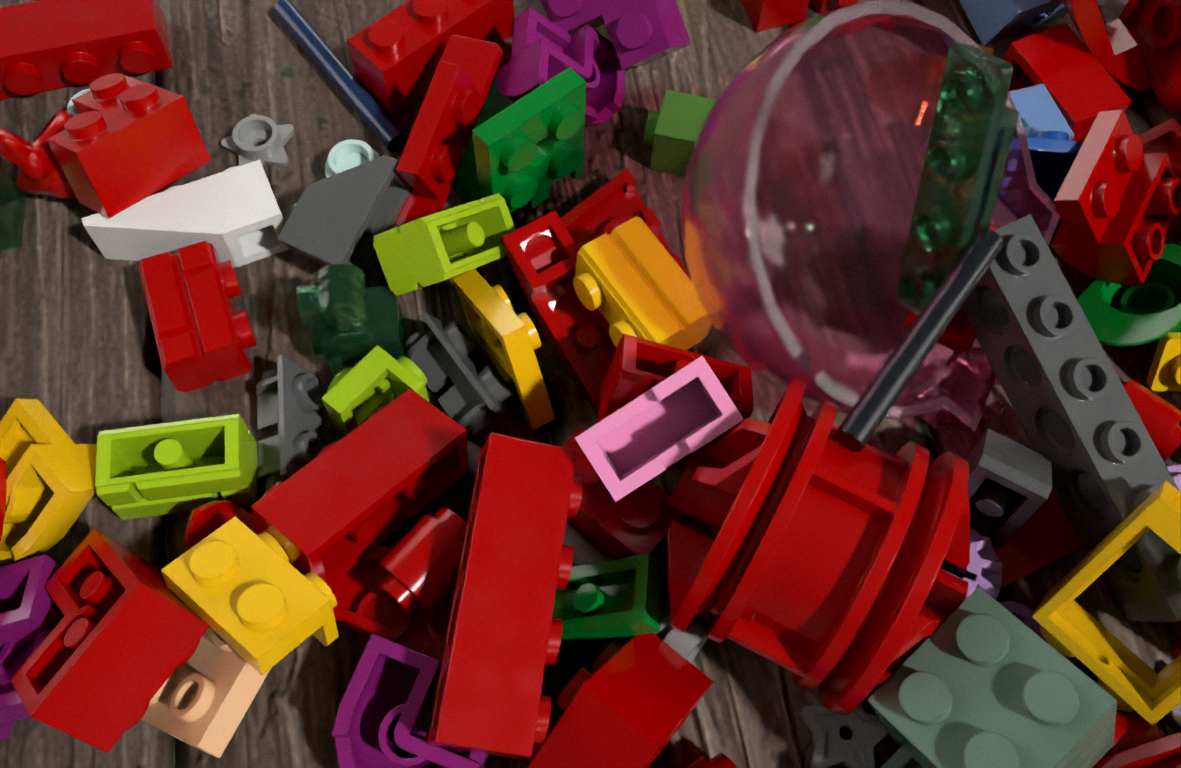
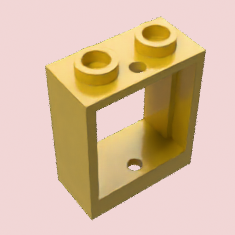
M1168 481L1160 485L1043 597L1032 615V618L1040 624L1039 628L1043 637L1055 650L1069 658L1077 657L1098 676L1099 686L1117 700V706L1128 712L1135 710L1152 726L1181 703V654L1157 674L1074 599L1150 529L1181 554V492Z

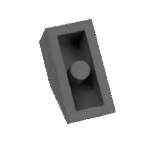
M388 155L382 156L307 185L298 202L294 203L287 211L283 221V229L277 239L301 259L361 286L377 256L373 246V236L392 229L413 188L396 171L399 163L397 159Z
M987 428L966 457L969 464L968 497L970 528L981 536L989 537L991 545L1000 549L1048 499L1052 490V461L1050 458L1032 450L1025 441L1015 436L1001 435Z

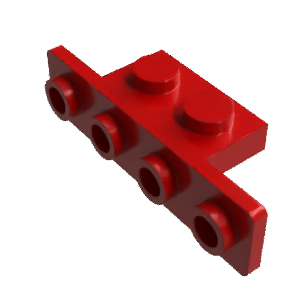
M459 35L449 37L396 168V171L413 189L392 228L443 210L470 141L472 130L475 128L503 56V51L498 43Z

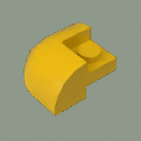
M16 398L0 421V457L6 461L7 477L6 510L0 542V564L10 565L46 553L66 535L96 494L97 444H75L39 399Z

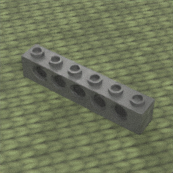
M1029 214L994 230L1002 238L1003 247L963 303L961 309L1036 452L1051 459L1052 483L1090 553L1165 481H1168L1177 490L1179 489L1033 217ZM969 244L938 263L945 277ZM1150 529L1103 572L1101 576L1125 621L1178 622L1181 620V554Z

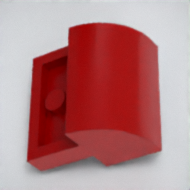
M1124 109L1100 111L1054 199V203L1063 221L1051 245L1064 261L1078 271L1098 280L1120 285L1143 286L1154 260H1158L1162 256L1166 233L1174 216L1181 213V178L1176 177L1167 153L1143 154L1142 141L1137 134L1133 133Z

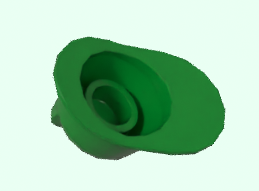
M1165 244L1160 259L1154 260L1143 286L1120 285L1095 279L1078 298L1077 301L1100 344L1137 347L1142 344L1158 343L1160 338L1168 332H1181V246Z

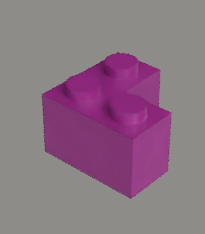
M541 0L548 20L570 35L574 34L585 24L592 29L605 24L622 69L646 65L691 45L676 0Z

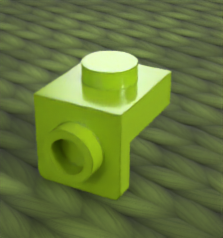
M377 345L356 366L345 368L338 373L330 383L327 393L321 399L333 426L346 436L368 420L377 408L389 404L395 397H399L410 388L429 402L425 386L428 380L422 370L409 358L401 355L395 359Z

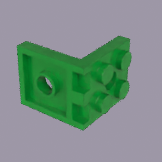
M569 67L514 102L503 95L498 88L497 79L494 80L490 86L475 128L472 130L470 141L451 188L466 203L499 193L502 198H505L509 212L512 213L526 204L533 209L549 198V187L561 178L570 174L575 179L584 173L586 81Z

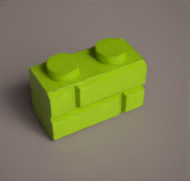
M497 193L418 218L399 227L374 235L373 246L390 290L396 296L442 282L507 256L501 244V238L516 229L505 198H502Z
M240 414L99 431V435H97L96 493L107 506H112V510L122 520L190 512L200 505L215 500H229L237 505L256 503L259 500L257 441L250 430H248Z

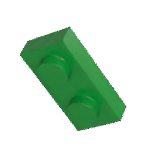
M650 553L573 566L566 588L564 590L556 589L552 618L562 620L561 645L660 632L664 564Z

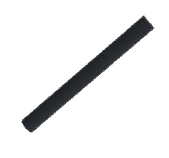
M982 229L973 238L835 432V439L841 446L851 452L862 451L1002 249L1003 240L999 234L989 229Z

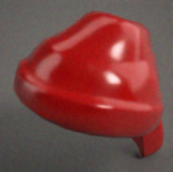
M58 110L45 125L36 141L32 143L7 130L0 129V154L19 166L15 182L17 189L26 193L50 195L62 199L76 198L46 140L65 130L64 124L66 121L74 117L72 113L67 110Z

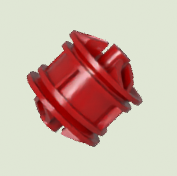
M793 376L768 423L746 418L711 440L706 451L701 448L694 451L670 497L669 506L713 527L714 530L712 534H709L675 516L667 529L669 626L683 633L693 617L707 613L712 614L706 631V637L719 644L725 638H728L792 672L793 682L807 690L816 688L824 680L822 689V703L824 707L843 716L853 711L867 697L875 685L883 684L894 675L893 673L965 601L968 582L942 569L941 565L946 560L965 570L970 562L969 464L966 459L954 453L945 452L928 467V449L912 441L905 444L896 455L869 442L866 443L862 451L851 452L841 446L834 436L838 427L833 425L838 406L822 399L812 415L808 416L801 401L807 382Z

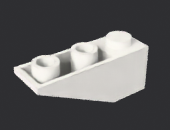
M260 159L241 166L230 167L223 172L184 185L170 187L163 192L144 198L111 218L100 213L81 218L83 226L105 259L140 261L141 259L165 252L176 254L179 248L206 241L212 243L221 262L232 260L235 267H240L289 250L288 247L277 239L283 229L284 219Z

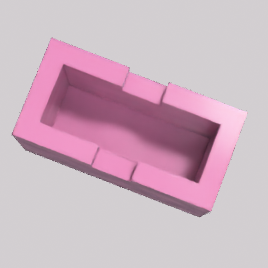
M702 355L575 437V440L616 502L744 419Z

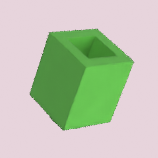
M666 89L660 112L650 110L645 127L643 144L652 146L650 169L716 183L733 103Z

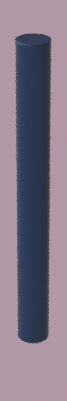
M279 0L273 7L274 15L390 152L400 150L407 141L404 133L290 0Z

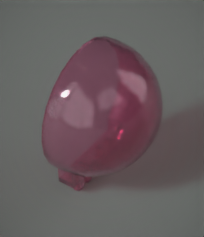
M864 0L812 17L794 25L779 35L746 62L731 78L701 124L685 171L680 212L684 257L692 283L701 305L721 339L758 376L784 391L794 376L807 382L801 398L802 401L817 407L820 401L825 399L838 406V413L849 414L909 330L904 327L946 215L958 209L999 229L1031 214L1048 246L1061 215L1055 203L1036 183L1023 123L1004 80L981 47L946 16L907 0ZM975 337L971 350L960 354L936 342L884 419H905L919 415L934 428L975 432L980 418L990 421L1000 419L1004 404L1001 403V400L997 399L998 397L991 390L993 385L1001 386L977 338Z

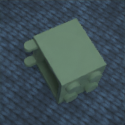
M980 587L868 699L869 704L891 738L900 747L881 768H912L915 764L920 768H1092L1114 745L1117 700Z

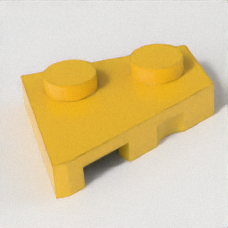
M476 269L452 278L470 329L489 356L497 373L504 379L507 385L515 383L523 406L524 417L528 424L535 430L555 420L534 352L535 349L541 347V340L529 316L525 312L516 315L503 288L499 284L491 287Z

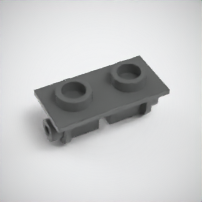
M424 312L421 317L431 330L428 333L425 331L417 332L407 340L405 344L409 350L407 358L413 361L425 374L428 380L426 385L431 391L436 393L450 380L453 381L455 385L437 399L449 417L464 427L467 435H470L474 441L481 440L492 432L495 425L491 420L498 414L516 421L519 416L506 400L512 395L510 387L489 365L484 368L481 367L472 355V352L478 346L470 334L455 320H451L446 324L429 313Z
M283 354L277 356V370L264 372L262 374V381L256 384L258 430L265 434L278 430V435L258 441L257 482L264 486V494L271 486L287 480L314 460L321 450L326 447L322 435L321 408L324 403L321 398L324 396V391L320 378Z

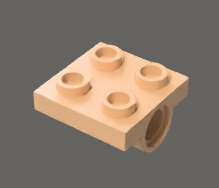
M209 627L200 638L194 654L187 662L174 670L150 700L148 708L140 720L216 758H220L270 670L261 676Z

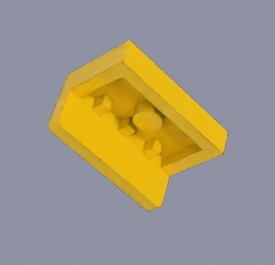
M233 517L161 569L167 587L261 676L309 636L313 635L326 647L339 637L333 608L337 606V600L324 580L313 572L302 575L290 564L286 552L272 535L265 531L256 535L237 517Z

